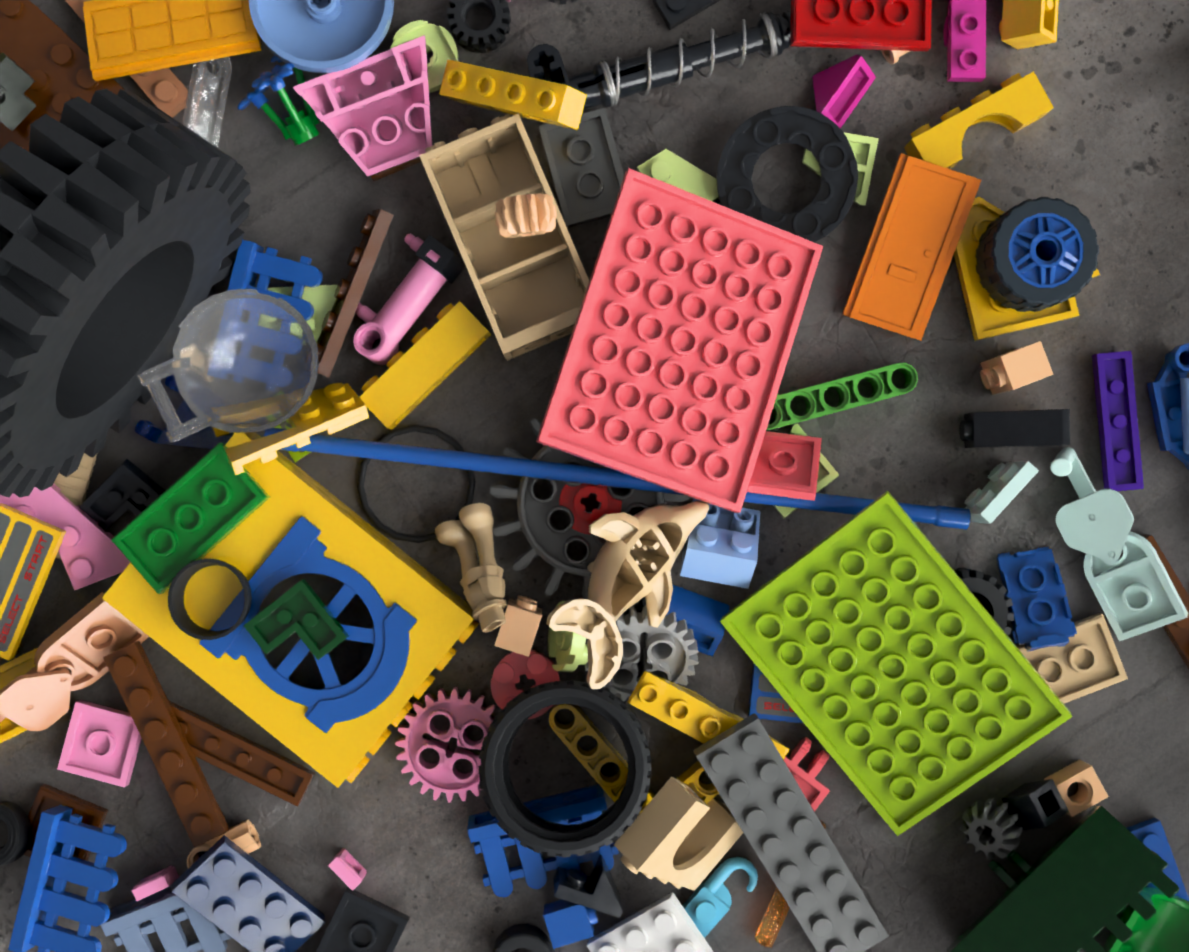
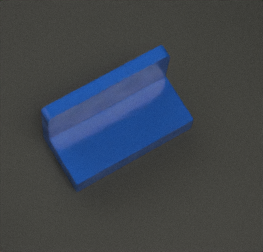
M672 585L673 592L666 616L675 612L677 622L685 619L687 629H693L698 651L713 657L725 631V627L721 624L720 619L729 612L730 606Z

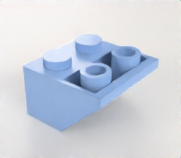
M693 498L692 502H694V501H701V500H698V499H694V498ZM709 504L706 517L692 530L683 547L680 576L748 589L758 560L760 511L742 508L740 513H734Z

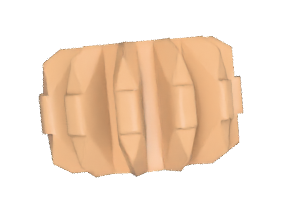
M529 193L506 197L505 199H500L495 204L496 226H498L499 235L505 238L535 236L552 232L556 228V206L553 203L552 196L548 194Z

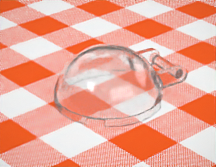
M256 289L228 290L212 295L196 305L178 326L180 331L173 346L172 359L152 367L137 376L141 386H147L169 430L166 432V436L170 443L181 440L208 426L230 433L262 432L277 427L289 420L307 402L315 387L318 376V348L308 323L301 313L280 297L277 299L270 295L258 293ZM174 374L180 395L191 411L197 416L183 424L160 381Z

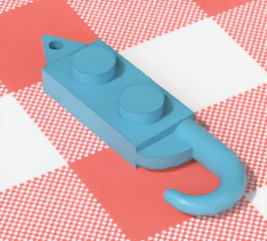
M732 857L722 862L705 883L702 882L682 905L704 938L730 910L732 904L731 895L723 882L734 870L743 869L748 873V892H752L756 887L758 880L757 869L746 858Z

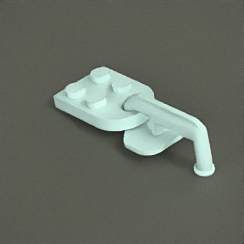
M1071 447L1063 448L1051 462L1050 469L1057 476L1068 475L1079 499L1060 508L1056 515V525L1065 543L1070 548L1086 553L1084 558L1085 576L1119 642L1187 618L1188 612L1156 550L1143 536L1130 531L1134 517L1124 497L1112 489L1096 491L1075 450Z

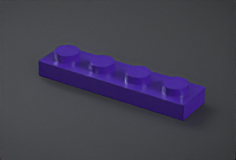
M1131 351L1092 355L1104 489L1115 491L1144 489Z

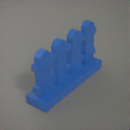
M242 240L241 245L238 247L206 375L230 381L231 375H234L232 382L242 385L245 378L268 384L266 391L277 394L279 387L288 389L293 387L297 381L296 373L292 369L284 367L287 353L299 355L305 349L304 338L293 333L296 320L307 321L313 317L314 307L310 302L303 300L302 295L305 286L310 288L318 287L323 281V274L318 268L311 265V258L301 256L300 262L277 257L278 250L267 247L266 253H263L264 248L251 241ZM257 274H260L257 287H254ZM275 278L294 283L291 296L269 291L270 279ZM251 308L249 319L246 321L248 309ZM262 311L284 316L285 320L282 330L260 325L259 321ZM240 341H242L240 354L237 355ZM253 345L276 350L274 363L271 364L250 358Z
M599 784L523 803L535 815L549 822L563 825L581 824L596 819L607 811L605 791ZM489 811L470 815L468 818L467 831L470 842H474L476 854L483 853L488 874H484L482 878L484 886L491 885L494 894L498 897H507L512 893L514 879L525 877L526 883L530 888L540 889L546 884V871L554 870L558 867L567 870H580V863L591 860L595 867L600 855L603 856L610 871L614 866L613 855L619 854V850L614 846L615 843H611L608 846L600 847L598 851L582 856L572 854L570 857L555 856L554 858L543 860L541 853L534 852L527 847L525 848L520 845L521 841L516 838L511 839L508 835H505L507 833L498 826L497 823L499 821L495 816L492 817ZM516 844L522 865L509 868L504 847Z
M63 805L42 811L8 948L9 951L26 952L35 946H39L37 952H50V950L55 952H101V942L89 934L91 926H99L109 919L110 909L105 903L99 902L98 897L100 891H109L118 883L117 872L112 868L106 867L108 857H116L122 854L127 847L125 837L114 832L115 825L107 823L101 829L81 823L83 816L78 814L71 815L73 808ZM75 847L97 853L95 862L92 863L73 857ZM67 881L88 887L86 897L65 891ZM58 916L80 922L78 932L58 926Z

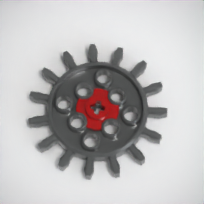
M534 418L530 421L533 433L538 437L542 422ZM543 445V448L532 458V460L565 464L577 462L582 466L608 468ZM505 448L502 452L505 457L527 459L514 449ZM522 476L518 488L497 485L490 487L489 493L497 498L516 499L519 516L516 520L501 522L494 527V536H506L514 531L522 530L531 545L526 552L517 556L512 568L516 572L526 568L535 557L540 556L554 566L552 573L545 583V594L551 596L558 589L562 575L567 572L583 576L582 596L584 599H588V587L591 578V572L588 571L587 566L595 561L600 549L604 545L596 535L589 533V525L604 514L621 512L628 514L632 508L637 506L645 509L669 501L683 502L692 498L687 495L630 489L624 496H617L612 492L610 486L547 479L553 485V494L547 499H539L533 492V486L541 478ZM590 493L596 495L595 500L600 502L599 508H592L591 512H586L585 505L581 503L582 497L588 498ZM564 510L569 514L570 523L565 529H555L551 525L550 516L554 511ZM575 540L582 541L587 546L586 555L579 560L570 558L566 552L568 544Z

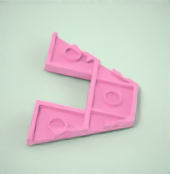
M54 483L43 491L34 487L30 495L25 497H18L14 493L10 497L0 495V503L66 531L58 552L74 591L122 573L129 565L130 561L112 542L111 539L114 536L99 527L98 522L80 509L79 505H74L60 492L61 489Z

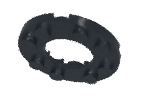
M798 106L771 108L746 120L727 141L717 170V190L722 206L812 242L826 237L843 221L854 201L858 184L857 161L844 132L823 114ZM783 143L797 144L810 151L819 163L821 173L819 191L813 201L800 211L787 214L774 212L764 206L755 195L752 184L754 165L761 154L770 147Z

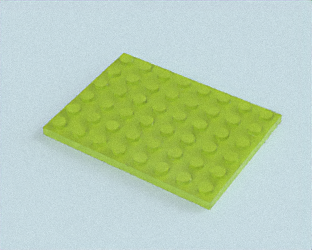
M886 491L720 619L721 624L897 836L1072 718L1068 708L889 491Z

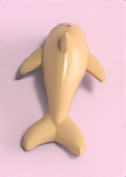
M694 501L683 506L658 504L645 508L633 516L624 512L604 514L589 525V533L604 538L607 541L600 549L595 561L587 566L588 571L591 572L588 599L578 598L560 604L548 615L546 624L553 631L574 632L588 639L589 669L586 681L591 689H601L611 681L620 668L623 644L616 621L628 608L645 597L649 626L657 628L668 613L673 592L670 570L678 554L683 549L689 534L706 517L709 510L708 503Z

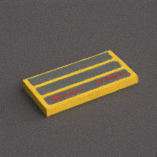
M0 503V657L9 661L14 659L66 531L3 503Z

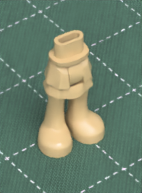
M484 503L467 505L459 511L460 520H450L439 524L435 528V534L441 544L456 548L461 563L462 579L460 584L464 589L463 593L473 610V618L479 620L482 632L487 633L506 622L503 612L507 606L506 600H503L505 597V580L502 578L504 569L497 566L493 542L494 520L491 507ZM477 551H478L480 566L478 565Z

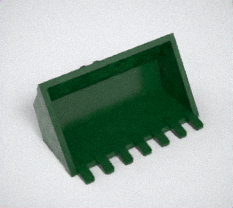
M1102 805L1094 806L1032 867L1015 850H1012L1007 857L1025 872L1016 882L998 862L992 860L988 866L1009 889L946 950L947 952H1079L1083 949L1085 952H1107L1094 937L1106 927L1122 943H1126L1133 936V932L1116 915L1127 905L1135 910L1144 920H1150L1156 914V909L1139 894L1150 882L1168 898H1172L1178 893L1179 887L1163 872L1169 865L1157 853L1147 848Z

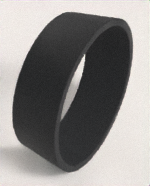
M200 559L187 564L176 574L168 592V607L175 624L187 635L201 640L219 639L234 631L247 617L252 603L251 588L243 573L236 567L217 559ZM214 565L225 566L238 577L242 584L245 598L242 614L235 625L220 631L207 630L195 624L188 616L184 606V591L190 578L202 568Z

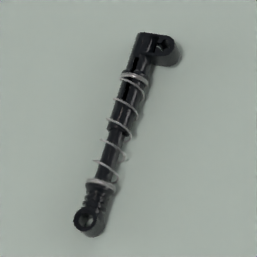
M770 11L763 14L760 13L758 24L755 27L749 28L746 20L742 19V31L718 38L715 30L711 28V40L687 47L684 40L680 38L679 44L656 51L649 47L646 54L623 61L617 56L616 63L609 65L606 61H603V63L600 61V63L594 65L592 70L567 77L559 51L552 45L540 44L534 47L528 54L527 66L529 77L545 80L542 65H547L550 69L552 82L568 85L587 95L583 110L601 104L605 107L617 105L618 99L638 93L646 97L651 89L667 84L677 87L681 80L693 77L694 70H697L701 76L708 78L712 74L714 64L728 61L734 68L739 69L743 65L747 54L758 51L766 59H772V57L781 55L783 50L787 49L790 45L791 13L789 11L783 12L782 15L780 13L774 14ZM742 56L739 65H735L730 60ZM711 66L707 75L700 70L701 68Z

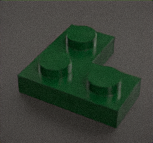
M305 579L295 584L244 625L265 654L273 651L296 632L317 660H320L349 637L348 633Z

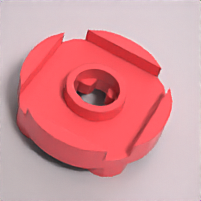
M532 649L529 657L515 652L505 655L495 667L491 679V692L497 706L503 710L508 702L524 692L523 689H517L516 684L520 682L521 675L526 674L528 679L535 680V685L531 686V688L540 684L560 681L559 672L555 671L552 665H555L553 661ZM553 705L542 708L541 710L530 716L528 719H533L543 715Z

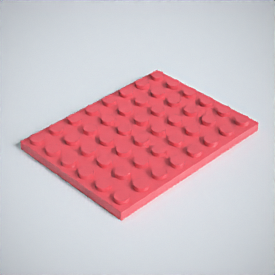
M629 168L625 172L536 442L734 513H740L823 246Z

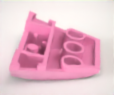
M425 35L369 57L351 68L328 73L293 87L315 111V115L320 121H323L336 136L341 146L367 177L415 159L419 155L426 153L425 149L427 147L433 146Z

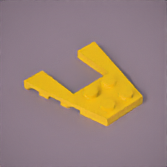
M333 383L322 389L207 413L210 426L216 437L284 416L292 427L225 449L229 464L235 475L244 472L242 465L260 458L262 464L278 458L276 451L294 444H296L297 448H301L310 444L309 436L326 430L328 435H331L369 418L365 403L348 383Z

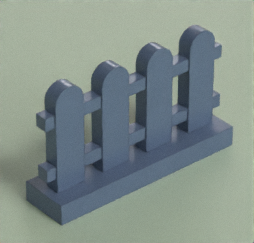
M172 884L139 901L133 899L110 908L109 919L101 924L106 937L118 932L114 941L117 946L124 944L127 952H155L148 937V934L157 932L166 952H198L200 950H204V952H226L228 947L226 940L232 938L172 892ZM186 919L190 920L198 938L192 942L188 941L180 924L181 921Z

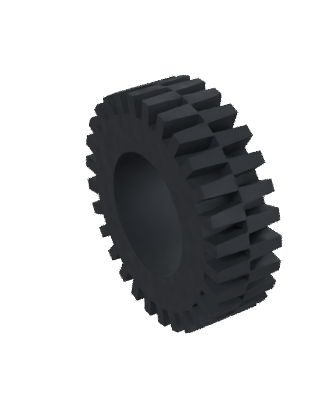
M108 89L97 90L94 92L90 103L79 96L64 103L60 122L44 114L30 124L29 152L12 141H9L0 150V495L10 497L12 493L18 497H25L30 495L34 487L41 491L51 487L59 473L68 477L78 470L84 453L93 458L104 448L109 428L120 433L130 422L131 406L137 400L146 405L156 393L153 385V380L161 370L170 374L174 369L175 356L173 353L182 341L192 342L201 327L194 320L198 313L213 308L220 294L213 290L212 286L229 276L234 262L227 256L237 249L243 240L245 232L238 228V226L249 216L250 205L244 202V199L251 192L250 183L243 179L247 174L244 167L141 96L138 97L128 90L120 89L117 95Z

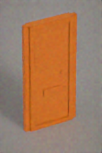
M900 153L842 315L921 341L981 179Z

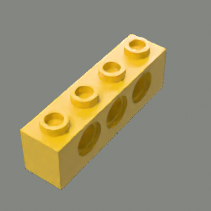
M449 59L447 60L439 95L462 104L510 115L519 114L522 118L574 130L579 128L587 97L586 94L565 84Z

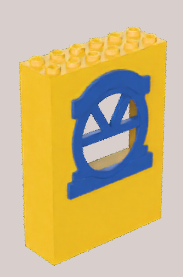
M238 429L225 446L230 448L262 437L256 432ZM277 450L278 458L262 464L260 458L243 465L270 498L202 558L217 559L236 567L243 573L250 585L252 593L250 611L245 620L234 631L214 640H201L184 633L171 617L168 607L169 588L163 594H158L131 562L104 594L102 599L339 788L345 779L350 783L354 781L370 761L366 753L369 752L374 756L392 733L387 727L390 724L394 727L399 725L413 707V704L409 701L411 697L414 696L418 700L436 679L431 675L432 671L435 668L440 672L444 669L457 652L452 646L457 640L464 644L479 623L474 620L475 618L472 616L473 610L465 600ZM214 565L202 568L188 581L184 591V606L190 619L198 626L211 631L225 630L235 625L242 614L245 600L244 590L238 577L227 567ZM315 573L330 576L345 583L326 606L335 618L340 615L356 594L363 600L372 617L373 628L340 624L349 635L345 640L374 645L367 666L355 679L347 684H340L328 653L320 660H317L314 656L325 684L324 689H311L291 682L289 680L290 675L310 652L301 639L276 670L268 662L261 647L244 625L258 615L263 600L279 582L294 575Z

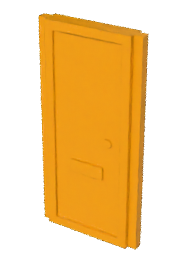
M91 0L83 2L90 70L95 81L262 51L261 38L250 15L249 0Z

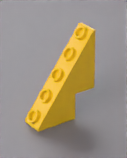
M644 671L627 701L632 706L703 744L744 720L738 715L719 708L697 692L647 671ZM769 736L784 760L789 748Z

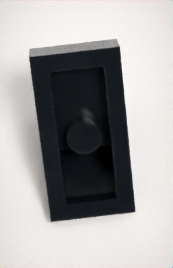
M602 855L599 856L591 877L586 876L585 873L577 869L557 868L553 877L554 897L619 918L621 917L623 910L620 893Z

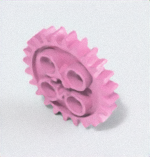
M454 687L451 696L447 697L444 689L440 688L438 699L436 700L430 693H427L425 695L426 705L424 706L416 701L413 704V708L417 714L408 712L404 717L410 725H400L397 731L406 736L405 738L397 739L395 742L396 746L405 748L404 751L396 756L397 760H407V764L402 768L401 772L402 774L413 772L414 775L409 784L413 785L419 781L422 782L423 785L420 791L422 795L429 788L433 789V800H437L441 792L446 793L448 803H451L454 793H458L462 801H466L468 790H471L476 797L480 795L478 766L481 765V759H479L478 755L465 748L481 750L484 737L487 736L488 728L494 720L491 714L495 709V705L492 704L484 708L482 704L485 696L483 695L476 701L471 700L472 690L470 689L464 697H459L458 688ZM439 714L446 716L450 721V728L444 731L436 729L432 718ZM470 725H477L483 730L484 737L481 740L472 741L466 736L465 729ZM423 734H430L440 741L424 739ZM451 737L456 738L457 745L460 746L456 747L454 752L448 750L449 744L446 743L449 742ZM427 748H433L439 753L440 760L434 764L428 763L423 759L422 751ZM458 759H467L472 763L473 771L462 774L455 768V762Z

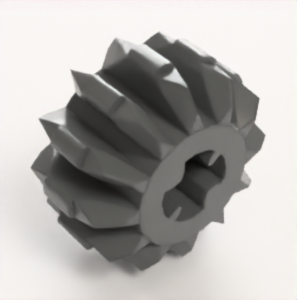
M994 797L989 798L986 802L982 799L976 800L971 805L972 807H968L963 812L962 818L964 821L960 824L959 830L967 834L964 838V844L972 843L975 846L974 855L984 851L988 860L994 859L996 855L1003 859L1020 844L1018 837L1022 834L1023 827L1015 823L1018 820L1019 813L1009 814L1007 811L1008 802L998 806Z

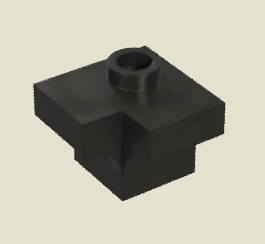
M2 52L0 54V122L13 131L36 107V104L24 94L35 80Z

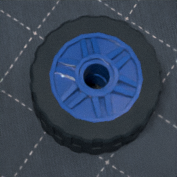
M1048 197L1025 200L992 221L987 226V230L981 235L975 254L977 265H975L976 272L979 274L980 283L994 301L997 300L1002 306L1008 309H1016V311L1020 312L1041 311L1067 301V299L1080 293L1084 286L1088 285L1092 279L1093 272L1097 268V257L1099 254L1097 234L1095 229L1092 228L1088 217L1083 215L1079 208L1073 204L1070 205L1062 199H1051Z

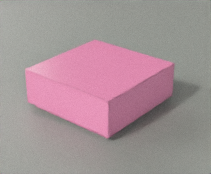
M344 848L334 856L328 865L352 891L362 882L367 873V870Z
M169 866L143 878L132 889L136 901L169 887L179 878L175 867Z

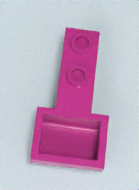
M948 0V15L946 16L943 30V41L945 47H947V82H982L986 78V0Z

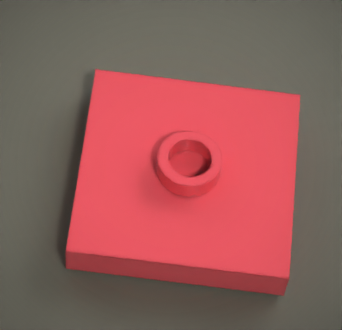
M766 431L747 492L815 501L822 438Z

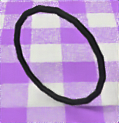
M411 425L391 430L376 441L386 443L394 436L420 432L436 435L452 445L456 451L465 452L458 441L437 428ZM364 458L360 464L357 489L362 509L374 526L395 540L422 543L437 539L435 533L422 536L400 534L379 521L369 507L365 493L366 470L371 459ZM466 470L469 484L466 502L463 507L473 502L476 481L472 470ZM459 514L457 515L455 520H460Z

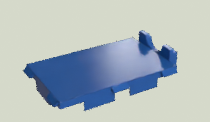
M1048 546L1037 548V550L1017 552L1014 555H1010V552L998 554L996 560L1002 584L1007 590L1004 595L1011 598L1013 606L1008 608L1009 612L1014 613V621H1012L1014 642L1018 645L1026 644L1025 649L1027 652L1046 647L1066 646L1070 642L1068 637H1074L1077 631L1074 622L1070 620L1072 615L1067 596L1064 597L1067 595L1058 563H1055L1052 549H1049Z

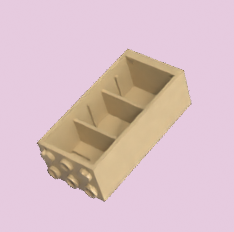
M510 114L502 117L498 116L490 122L491 125L481 130L477 128L467 129L458 135L459 139L447 144L444 141L434 143L433 146L425 149L426 153L419 155L507 361L572 334L589 283L588 276L519 114L512 117ZM529 193H541L552 196L557 213L556 228L552 232L516 238H505L499 235L498 226H496L495 204L500 199Z

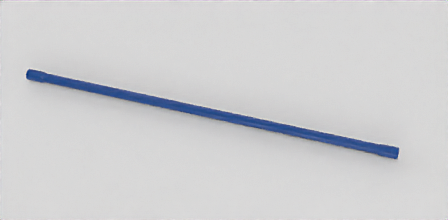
M267 427L264 437L287 429ZM316 434L309 436L311 443L301 448H297L296 444L279 449L684 495L608 468ZM750 492L746 493L744 502L851 515H856L874 501V499L816 493L815 501ZM898 502L913 522L965 530L968 529L971 513L966 508L941 505L926 506Z

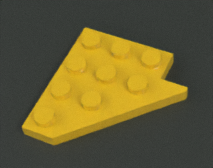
M981 197L974 199L954 252L974 341L1079 316L1075 296L1067 299V301L1035 312L1016 311V309H1008L989 296L987 290L982 287L979 274L976 272L975 265H977L975 254L980 243L979 239L987 230V226L1005 212ZM1096 269L1091 277L1099 276V270Z

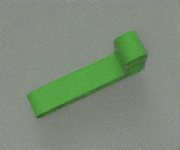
M896 363L778 395L777 393L772 410L773 420L767 426L766 431L906 394L916 387L918 374L910 364ZM896 370L903 373L906 379L902 389L896 388L891 380L892 374ZM861 379L869 381L872 385L873 391L869 398L861 396L858 392V383ZM828 388L836 390L839 394L840 400L836 407L829 406L824 400V393ZM794 397L802 398L806 403V411L802 416L795 415L790 409V403Z

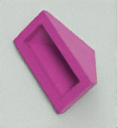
M856 54L812 76L816 111L828 117L839 128L843 126L876 78L861 55Z

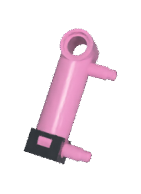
M411 233L405 236V243L416 252L415 255L419 260L378 313H375L360 302L357 306L355 313L366 323L357 329L353 340L354 347L361 355L377 365H386L398 353L400 341L445 282L448 281L452 284L466 266L453 251L431 235L425 241ZM381 338L379 346L372 350L373 343Z

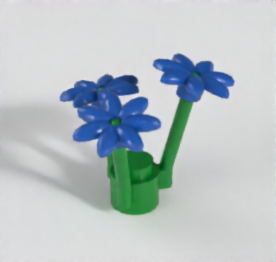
M276 56L271 58V62H283ZM291 63L282 66L275 65L271 72H262L259 75L260 77L252 82V87L255 88L254 92L247 93L246 97L239 102L238 109L243 111L251 102L258 109L262 108L281 130L285 140L291 138L294 145L297 146L319 134L315 125L320 122L314 110L303 97L302 100L306 114L303 109L297 112L284 89L286 84L283 78L293 74L291 69H294L298 85L305 82L302 70L294 68V65ZM269 86H271L273 91H277L290 115L285 118L287 125L267 103L269 100L263 93L270 88Z

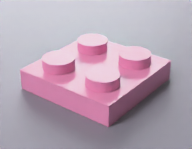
M83 700L76 701L57 770L121 787L128 786L142 739L130 713Z

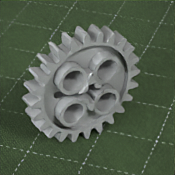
M632 605L629 608V614H622L616 621L623 644L620 668L611 681L602 688H607V691L614 695L619 693L620 699L623 702L628 696H631L641 678H637V663L640 660V637L643 632L646 633L644 637L645 648L642 652V674L644 671H647L673 683L687 686V675H695L694 665L699 663L697 640L694 638L693 629H687L685 619L677 622L675 612L664 617L658 628L649 626L646 605L643 607L642 612L638 613ZM588 662L585 665V671L589 669Z

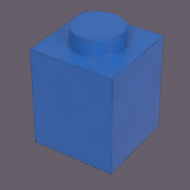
M563 899L544 905L543 916L553 949L594 937V924L598 923L596 910Z

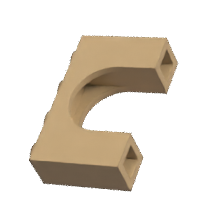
M671 776L638 815L633 824L616 841L614 846L623 854L620 858L621 862L633 873L637 874L640 871L649 879L656 877L664 884L670 882L678 889L685 887L695 891L739 839L743 831L724 803L713 798L706 804L687 784Z

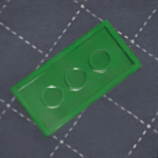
M218 443L111 539L158 594H163L170 588L174 577L183 567L191 562L202 559L270 498L244 466V472L235 475L225 452L227 447L223 443Z

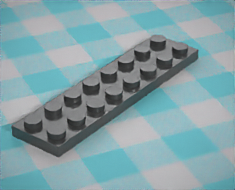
M755 713L693 750L817 952H864L889 937Z

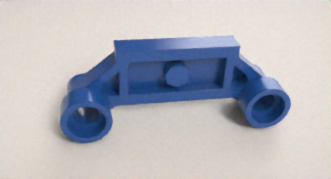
M1188 343L1175 347L1165 355L1164 364L1156 379L1152 383H1147L1160 451L1168 450L1183 462L1189 470V455L1183 451L1180 378H1187L1189 372Z

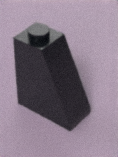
M1070 409L964 414V420L960 422V439L964 441L965 448L1070 445Z

